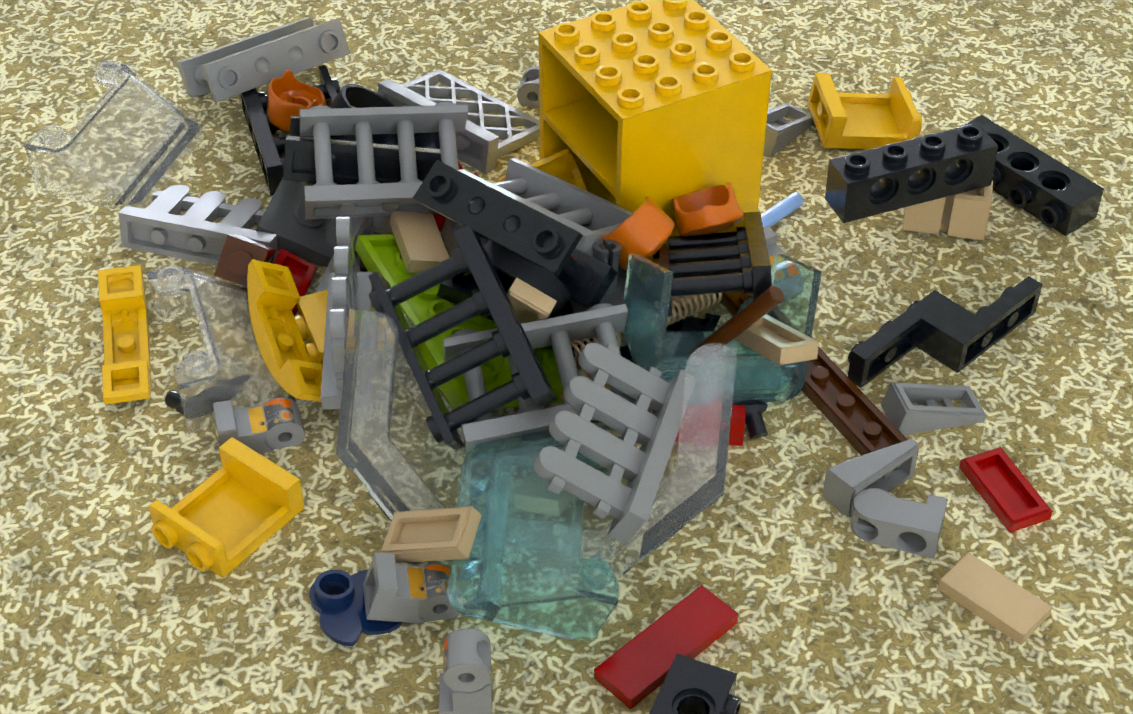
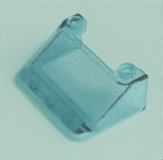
M552 437L480 447L471 450L466 455L461 468L457 507L473 506L482 517L469 558L451 560L447 595L451 605L459 613L468 617L571 640L593 641L618 605V580L611 566L604 559L598 557L586 559L581 557L584 500L564 489L559 494L548 490L547 487L550 482L540 477L534 469V460L543 448L553 446L563 451L565 445ZM577 453L576 459L605 475L608 474L609 469Z

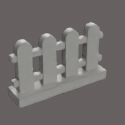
M177 184L167 187L164 191L157 190L152 195L153 202L146 209L126 205L118 213L122 247L214 266L218 265L227 235H240L277 248L272 264L278 255V251H280V248L277 247L276 234L250 230L255 223L259 224L265 212L262 211V202L254 198L243 199L237 205L226 204V196L222 192L211 191L203 194L200 198L190 197L189 187ZM182 209L188 210L183 216L177 215ZM219 216L225 217L220 223H214Z
M336 217L337 246L334 247L335 272L329 273L321 384L322 410L369 408L373 305L369 298V293L373 292L374 288L368 276L372 272L356 271L351 217Z
M589 343L579 354L578 362L584 371L593 375L592 380L584 376H576L571 379L564 389L566 401L579 409L578 415L571 411L563 410L558 412L549 424L550 434L555 440L565 445L562 451L553 446L543 448L534 460V469L540 477L550 482L547 487L548 490L559 494L564 489L595 506L592 514L601 519H604L608 514L613 516L614 519L608 536L626 544L648 519L697 377L680 369L670 383L660 378L662 372L651 366L647 371L618 355L619 347L611 343L607 347L598 343ZM607 383L636 400L635 404L604 388L605 384ZM649 407L654 410L653 414L647 412ZM592 417L622 433V438L620 439L591 423ZM635 442L641 444L640 449L634 447ZM577 453L609 469L608 474L605 475L576 459ZM622 477L628 480L626 486L620 483Z

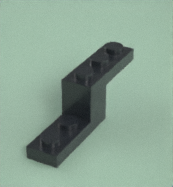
M1028 276L1016 286L1006 288L999 299L988 307H981L976 314L934 290L922 300L914 301L903 314L893 321L885 322L879 331L866 341H859L855 344L848 356V362L850 363L848 378L856 386L862 388L915 347L958 373L1036 312L1043 284Z

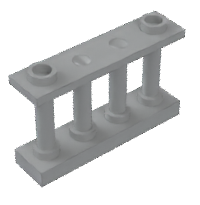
M305 17L177 61L176 63L186 92L191 98L211 91L214 102H218L266 85L274 77H282L287 69L296 74L349 55L350 51L340 18L314 26L312 17Z
M441 102L434 106L332 109L328 106L319 105L310 109H300V136H313L316 169V184L304 186L305 220L333 219L336 217L391 216L392 211L439 214L413 199L422 184L417 175L414 133L439 132L441 162L459 170L455 132L465 131L468 105ZM372 134H397L401 181L398 183H379L376 181ZM356 135L359 182L356 184L337 185L333 182L330 136Z
M516 158L509 159L505 181L493 184L463 169L458 170L580 232L583 237L576 246V249L590 256L594 242L602 240L603 246H605L603 235L610 234L633 214L629 210Z
M602 303L590 307L585 312L522 323V326L533 349L552 345L564 392L571 379L579 376L570 342L597 337L599 344L607 347L609 343L619 347L615 333L625 331L628 310L626 304L613 306L609 303ZM498 328L480 332L474 329H465L454 333L451 337L443 338L444 361L446 362L493 338L491 333L498 330ZM511 355L508 356L507 358L512 375L518 372V369ZM481 365L463 374L469 401L487 393ZM610 386L611 392L635 404L636 400ZM520 397L517 399L519 410L516 414L497 418L496 415L490 412L470 423L462 424V442L466 459L557 441L550 434V422L560 411L567 410L578 415L579 409L570 405L566 399L562 405L540 408L532 401L531 397L525 401ZM649 407L647 412L651 413L652 408ZM593 417L590 421L605 431L614 430Z

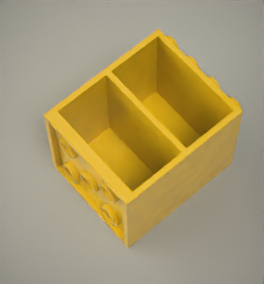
M695 0L633 1L620 8L606 12H597L590 17L570 23H560L553 28L538 32L540 160L562 150L570 149L584 178L588 192L633 213L642 204H649L645 199L648 196L674 221L675 226L669 237L679 236L672 199L717 185H726L728 188L727 183L730 182L743 213L758 212L772 70ZM744 217L731 228L717 233L735 232L736 227L744 226ZM652 256L644 263V268L660 263L659 259H653Z

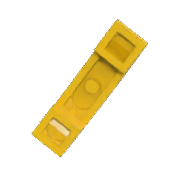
M252 259L248 264L247 274L248 303L255 339L262 358L274 379L287 393L297 399L321 402L323 364L311 362L293 315L292 309L301 298L289 267Z
M141 265L98 270L99 302L103 319L104 365H102L104 404L151 398L152 387L150 342Z

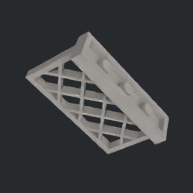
M440 69L402 85L391 79L378 83V94L396 107L434 106L441 102L468 105V112L474 113H468L465 131L455 132L458 160L484 174H487L496 167L497 158L521 148L540 137L539 120ZM438 82H441V83L447 85L448 87H444V86H433V85L436 84V83H438ZM456 98H472L475 101L456 100ZM483 112H499L502 115L483 114ZM526 126L529 129H513L511 127Z

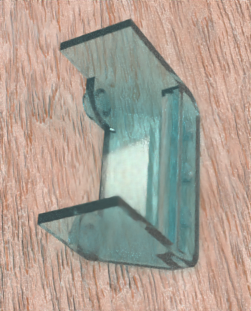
M629 254L623 304H626L628 314L623 334L634 364L647 371L651 366L662 372L660 378L670 383L680 369L697 377L688 405L734 404L750 400L763 402L787 401L794 398L801 391L805 382L808 361L778 365L736 340H732L714 355L692 356V349L714 331L666 332L673 272L638 254ZM775 254L771 276L772 286H777L784 294V300L769 311L767 315L812 338L822 271L784 254ZM753 297L747 299L740 306L738 312L753 301Z

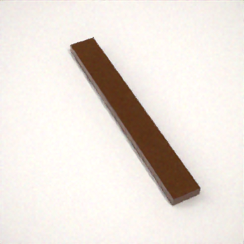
M744 291L723 292L720 302L735 316L753 301V295H744ZM715 293V294H716V298L718 299V298H719V293ZM779 304L767 313V315L807 335ZM819 346L817 359L779 365L861 456L908 440Z

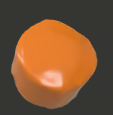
M289 69L285 71L282 77H274L270 82L267 113L269 121L280 130L290 132L291 116H300V109H310L319 105L326 106L323 92L319 88L298 81Z
M730 182L727 183L728 188L726 185H717L672 199L679 236L711 235L729 229L742 220L744 213L736 200L735 192Z
M648 196L645 199L649 204H642L614 231L608 235H603L605 243L606 240H613L621 244L622 252L620 253L619 264L626 271L644 264L655 255L672 234L675 226L674 221Z

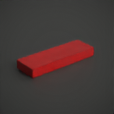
M701 585L594 669V679L631 710L664 683L676 654L694 659L738 623V613Z

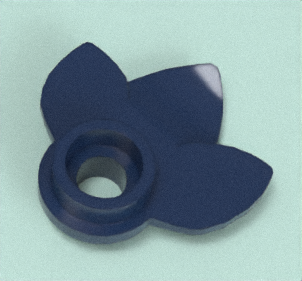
M328 570L321 573L310 588L309 601L313 609L320 613V628L327 637L338 644L354 646L359 640L361 633L367 635L386 634L398 629L402 622L366 620L363 582L368 570H362L353 575L342 570Z

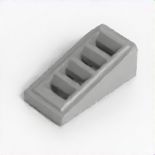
M789 103L769 109L763 155L772 157L814 124L812 115ZM787 114L797 120L790 122L782 117Z
M894 382L890 383L881 403V407L888 420L903 435L982 423L987 417L970 386ZM958 399L962 407H955L951 400ZM937 402H941L942 406H938Z
M909 439L826 470L823 497L847 517L852 518L854 498L857 493L868 488H880L890 492L914 476L919 444L913 439Z

